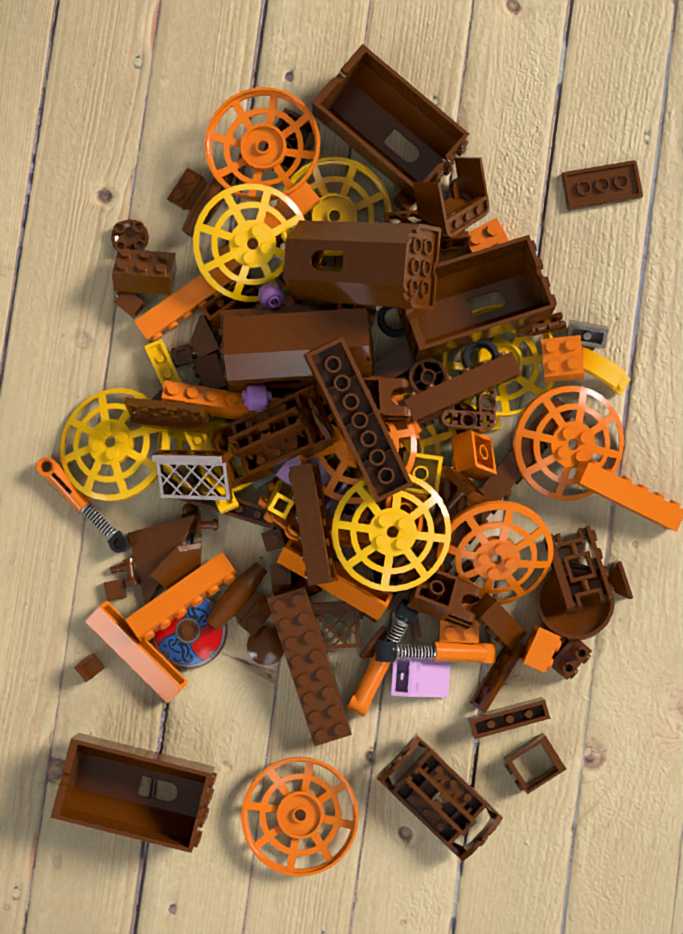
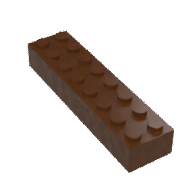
M343 336L303 354L372 500L378 503L412 486L413 483Z
M303 583L268 594V605L314 746L352 735L350 721L306 584Z

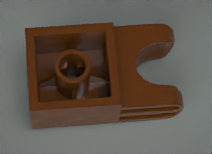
M362 376L384 423H402L411 418V412L408 407L396 405L391 399L392 396L402 395L408 390L409 382L406 379Z
M423 564L427 572L432 568ZM437 570L429 579L412 588L407 607L460 628L470 629L475 625V615L466 610L462 602L476 603L481 599L482 591L476 586L460 581V578ZM419 573L416 574L415 580L421 577Z

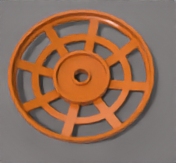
M251 88L230 97L214 113L205 135V156L213 176L225 189L231 186L222 177L233 173L238 179L247 184L272 186L282 182L287 188L283 194L287 196L300 188L315 169L320 153V133L311 111L296 96L277 88ZM256 96H270L268 108H256L245 112L239 103ZM278 98L285 99L294 104L303 112V115L294 121L286 113L277 110ZM233 107L239 117L230 125L226 136L214 133L220 119ZM267 114L266 123L253 125L249 119L256 115ZM275 116L283 119L290 126L281 132L277 127L273 126ZM308 121L314 133V151L303 150V137L299 128ZM243 123L247 131L242 139L232 138L237 127ZM294 132L298 141V150L287 148L285 140ZM212 141L224 144V157L228 166L218 171L212 157ZM267 143L269 147L266 151L258 150L260 144ZM230 146L239 147L242 158L234 163L230 156ZM285 156L295 157L296 159L287 172H284L280 164ZM301 159H312L306 174L296 185H293L288 177L297 169ZM248 164L251 168L255 169L253 179L244 176L238 169ZM273 169L278 178L260 181L263 171ZM249 190L248 195L239 191L232 193L239 198L249 201L261 202L262 197L256 196L257 190ZM273 195L270 196L269 201H274L280 198Z
M572 385L549 389L533 399L519 417L513 437L515 463L526 483L540 494L562 501L579 500L594 494L591 491H587L578 495H562L566 484H575L572 482L573 479H568L571 468L579 467L581 461H589L593 453L602 455L599 461L601 468L605 464L607 457L616 458L611 468L616 471L622 458L624 447L621 421L612 405L597 392L585 387ZM563 392H579L578 404H564L555 407L549 398ZM586 395H591L601 401L609 409L610 413L602 419L595 410L585 406ZM543 403L549 412L540 421L536 431L524 429L531 413L538 405ZM566 410H577L575 421H564L560 415L561 412ZM584 412L592 415L598 423L591 428L583 423ZM553 418L558 426L552 431L551 435L542 433L546 424ZM614 419L619 436L618 451L610 449V435L607 425ZM603 430L604 448L595 446L594 435ZM522 437L533 439V452L537 462L527 468L521 452ZM574 439L576 446L570 450L568 442ZM540 441L549 443L550 455L542 459L540 453ZM554 461L563 466L560 477L547 468ZM541 470L547 477L558 482L555 492H549L533 480L531 474Z
M332 414L328 415L329 422L334 419ZM409 419L406 421L408 429L396 430L393 423H386L391 431L388 433L393 440L397 452L399 451V438L410 437L411 450L405 467L407 473L410 474L414 466L417 449L413 424ZM331 424L336 432L338 441L311 457L299 456L301 464H307V461L316 458L319 459L325 471L332 476L327 487L322 485L323 493L327 497L339 502L344 495L333 492L338 482L354 485L362 480V477L357 479L343 476L348 466L352 468H357L338 427ZM319 429L318 432H319L320 438H321V440H322L323 434H322L321 430ZM336 454L337 458L341 461L336 471L328 465L324 456ZM364 485V489H365V490L367 491V493L369 494V491H368L366 485ZM350 497L346 504L360 505L363 499L361 497Z
M487 501L465 509L450 521L451 534L465 520L472 529L463 537L458 547L449 545L447 553L455 555V566L458 573L456 577L460 578V581L481 589V598L486 592L488 594H496L513 589L516 593L515 595L495 600L499 604L515 601L533 591L547 575L553 559V541L545 522L531 509L511 501ZM505 510L503 521L489 522L479 526L473 517L478 513L486 511ZM513 512L530 518L539 527L529 534L522 527L511 523ZM501 528L500 536L486 538L483 533L485 530ZM509 530L519 533L524 539L515 544L508 538ZM542 534H544L548 545L547 561H537V549L534 541ZM476 536L479 543L474 551L465 550L464 548L467 543ZM442 542L437 544L436 561L443 550L444 543ZM529 545L531 560H520L519 551ZM495 555L501 556L498 561H492L491 558ZM461 558L472 559L474 568L463 572ZM442 563L438 570L445 572ZM518 567L528 568L519 580L516 581L512 576ZM534 568H544L540 576L523 590L520 585L529 578ZM479 574L486 581L484 586L481 587L474 584L469 578ZM505 579L509 584L502 588H492L494 580Z
M301 756L279 760L260 772L250 784L245 794L241 812L242 830L245 840L254 855L263 864L278 873L299 877L321 873L339 862L348 852L355 839L359 818L355 794L344 776L333 766L321 760ZM306 762L304 773L290 774L280 778L274 770L288 763ZM316 764L329 770L341 782L331 788L324 780L312 775L313 765ZM268 774L274 783L266 791L262 802H250L255 787ZM303 779L301 790L290 792L284 784L291 780ZM310 781L322 786L326 792L318 797L308 792ZM278 788L284 798L279 805L267 804L271 794ZM345 789L349 794L352 804V821L341 818L340 804L336 794ZM330 798L335 807V817L325 815L322 804ZM302 809L305 811L306 816L304 819H297L295 812ZM248 810L260 811V824L264 835L256 841L252 838L249 829ZM266 812L277 814L278 825L271 830L268 829L266 823ZM322 822L333 825L330 834L324 840H322L317 832ZM339 826L351 829L345 844L337 854L332 856L327 845L334 839ZM282 831L292 837L290 848L278 842L274 837ZM310 836L316 846L308 849H298L299 840ZM269 841L278 850L289 854L287 867L272 861L259 848ZM320 851L326 862L314 867L294 868L296 856H307Z

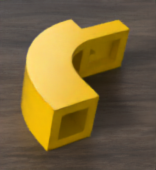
M582 347L584 373L595 377L614 393L622 395L631 380L625 375V371L602 355Z
M280 478L269 498L267 509L285 519L294 504L292 500L293 489Z

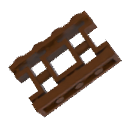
M587 525L585 528H578L577 534L579 538L564 542L561 540L560 533L554 536L551 534L553 541L551 568L565 613L573 612L574 609H581L582 603L580 599L597 595L599 603L602 604L604 602H611L613 595H615L613 585L608 583V569L606 566H603L601 561L603 559L602 551L600 548H597L595 542L597 541L596 532L591 530L590 525ZM544 537L543 542L548 555V545L546 538ZM587 539L590 551L579 553L576 545L584 544ZM569 547L571 555L563 557L562 566L558 550ZM586 559L590 574L573 578L569 563ZM598 574L602 589L600 587L590 590L588 581L595 580ZM567 579L570 586L581 584L583 592L574 594L575 602H573Z

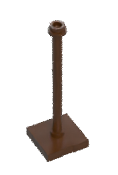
M449 466L444 470L443 473L458 487V491L445 504L448 513L463 496L478 503L490 501L466 475ZM441 510L432 519L434 529L444 519ZM428 525L421 532L428 533ZM416 539L413 546L410 548L412 552H414L424 540ZM405 554L398 557L392 564V568H398L408 559Z

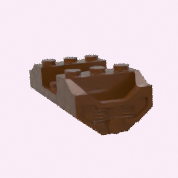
M312 384L268 405L266 409L257 410L215 430L212 441L214 450L228 451V443L235 447L231 449L232 455L241 459L245 472L244 476H239L233 467L231 459L228 460L231 485L238 487L273 474V467L299 455L308 458L322 452L337 442L338 438L329 422L323 395L318 385ZM317 425L325 437L323 440L320 438ZM220 466L221 472L223 474V466Z
M417 733L410 739L403 750L376 776L377 780L462 862L487 841L488 836L496 830L503 819L502 815L473 786L471 787ZM416 746L426 748L424 753L392 785L389 776L396 771L401 762H404ZM438 792H440L439 797L443 800L442 803L437 799L433 800ZM486 808L490 819L485 827L464 847L455 843L454 841L460 835L464 836L468 832L467 829L475 825L477 822L475 818Z

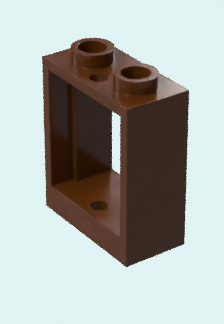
M543 733L504 757L507 762L504 764L510 775L514 773L517 778L514 781L520 791L524 790L527 795L567 770ZM538 744H541L554 767L526 784L512 761Z

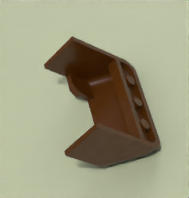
M456 157L457 178L450 184L452 197L446 201H443L440 182L412 183L419 216L431 226L441 228V235L444 237H454L485 217L489 212L490 206L482 157Z

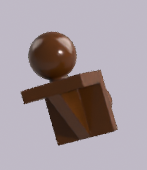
M190 503L183 505L181 518L197 515V519L193 522L190 529L198 535V538H202V529H219L217 519L201 521V513H196L195 505Z

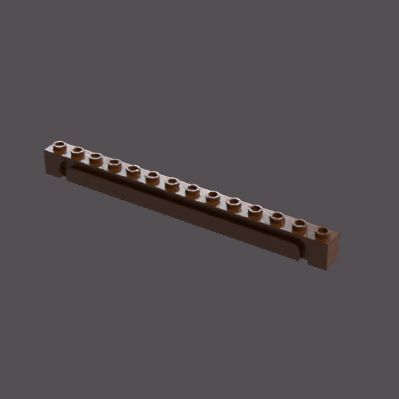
M556 396L550 399L555 407L565 404ZM546 407L542 409L526 430L536 431L540 421L549 412ZM566 410L560 413L564 421L571 419L570 413L573 410ZM553 418L546 424L542 433L551 435L552 431L558 426ZM522 437L521 452L527 468L536 463V460H534L533 439ZM540 441L541 455L548 448L547 442ZM513 447L496 467L497 475L488 477L480 487L487 489V497L490 501H501L502 498L506 500L512 493L510 488L514 483L518 485L523 479L515 463ZM498 510L486 511L485 523H488L487 517L491 513L494 515ZM460 524L456 528L451 546L458 547L463 537L472 529ZM476 536L468 542L469 545L474 541ZM435 543L425 557L422 565L434 566L436 563L437 543ZM447 553L443 561L446 573L453 567L451 562L455 559L454 554ZM412 588L397 591L387 608L395 613L402 599L409 601Z

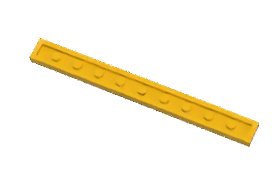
M162 339L144 346L162 387L164 386V380L182 383ZM183 431L191 450H213L206 433ZM199 465L204 476L208 471L202 465ZM216 466L213 470L222 477L223 474L220 466ZM211 474L206 478L212 486L217 483V480ZM219 484L216 490L221 495H226L225 488ZM233 491L232 500H215L220 514L239 507Z

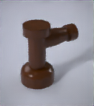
M134 558L125 559L123 564L110 567L111 574L127 572L128 579L124 582L125 587L140 585L139 578L135 577Z

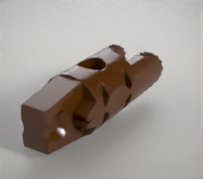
M562 312L552 314L549 319L515 329L517 337L536 336L565 329L567 327L566 322L560 321L563 319Z

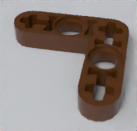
M496 387L486 391V394L481 393L476 396V412L446 410L439 416L440 425L445 429L487 432L494 428L496 425ZM483 398L490 401V408L483 407L481 403ZM448 415L450 419L458 417V421L454 420L448 424V420H445V417ZM464 416H469L472 419L471 426L463 423ZM485 418L488 422H490V424L487 426L485 423L481 422L477 424V421H483Z

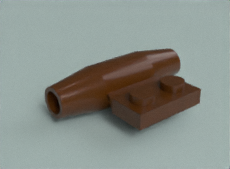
M189 168L185 170L167 200L182 210H190L181 230L193 238L196 221L204 206L215 195L225 190V188L219 184L214 176L206 183L203 176ZM230 173L222 178L231 186L235 175ZM224 198L218 201L211 208V210L205 217L203 224L207 225L210 222V220L218 210L219 206L223 202Z
M442 466L438 495L446 504L458 491V487L443 473L447 467ZM479 488L487 496V489ZM463 496L448 513L450 521L465 509L479 503ZM435 503L434 517L441 510L438 503ZM486 512L473 516L479 526L485 524ZM444 519L436 526L435 534H441L445 529ZM466 520L461 523L465 527H470ZM456 529L451 534L450 545L453 544Z
M255 562L239 575L217 600L205 622L218 631L235 616L237 624L251 636H254L272 615L267 597L256 592L267 573L266 569Z

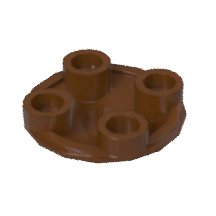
M128 219L117 222L114 225L111 241L117 252L118 249L145 250L148 245L149 234L141 221Z
M262 627L254 636L250 635L248 638V654L258 664H274L284 654L278 632L274 628Z

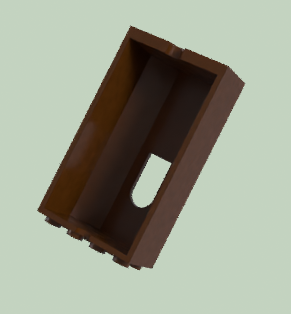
M364 44L358 48L344 64L337 76L333 77L312 101V113L318 120L415 202L412 183H441L442 176H448L452 171L456 157H461L467 150L469 133ZM394 129L417 147L419 157L416 161H405L383 143Z
M299 220L286 238L283 279L294 300L435 310L437 286L435 266L439 263L441 228L423 224ZM324 251H344L342 272L323 271L320 267V259L324 257Z
M529 235L437 263L435 266V274L437 275L435 310L396 307L409 347L412 352H417L414 353L417 361L551 317L556 308L557 301L555 295L551 294L549 290L550 282L548 277L543 276L541 273L543 263L537 257L536 244L534 240L531 241ZM499 292L505 298V305L502 308L472 317L468 304L447 310L444 309L447 305L463 297L467 302V300Z
M367 308L223 317V325H220V334L223 337V343L220 344L221 355H224L225 362L224 379L228 382V387H231L234 392L242 393L248 385L264 384L268 391L299 390L312 384L317 385L303 354L343 336L361 376H374L373 336Z
M78 733L71 738L62 771L63 775L57 790L51 818L192 853L194 847L198 848L203 831H200V829L203 828V824H205L210 809L208 804H210L213 797V785L215 784L217 773H214V766ZM142 776L174 784L177 788V797L172 801H163L138 794Z

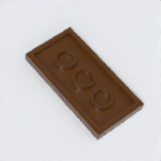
M637 160L562 172L561 174L568 211L643 198Z

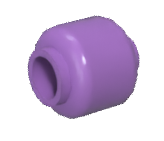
M268 282L260 287L258 298L265 309L270 310L284 305L285 294L281 286L274 282Z
M264 384L248 385L242 391L243 406H246L250 411L266 409L268 403L272 402L271 391H268Z

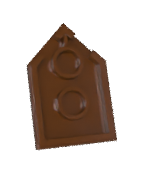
M198 541L190 545H176L149 575L168 590L201 566L202 542Z

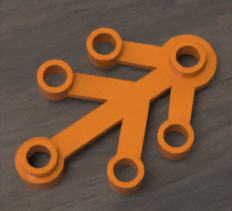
M274 478L269 484L268 490L271 494L279 480L278 478ZM262 495L258 500V504L263 508H267L270 497ZM295 503L284 520L277 516V514L269 510L266 511L263 517L267 522L277 523L284 529L289 539L299 540V524L297 521L293 522L292 520L296 512Z

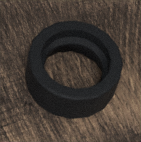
M382 306L378 314L380 330L386 336L392 338L404 336L403 328L392 330L385 323V314L388 310L396 307Z
M486 339L468 344L462 355L464 369L470 367L472 370L475 368L469 361V355L476 348L487 349L491 353L492 360L496 359L495 356L499 354L496 345Z

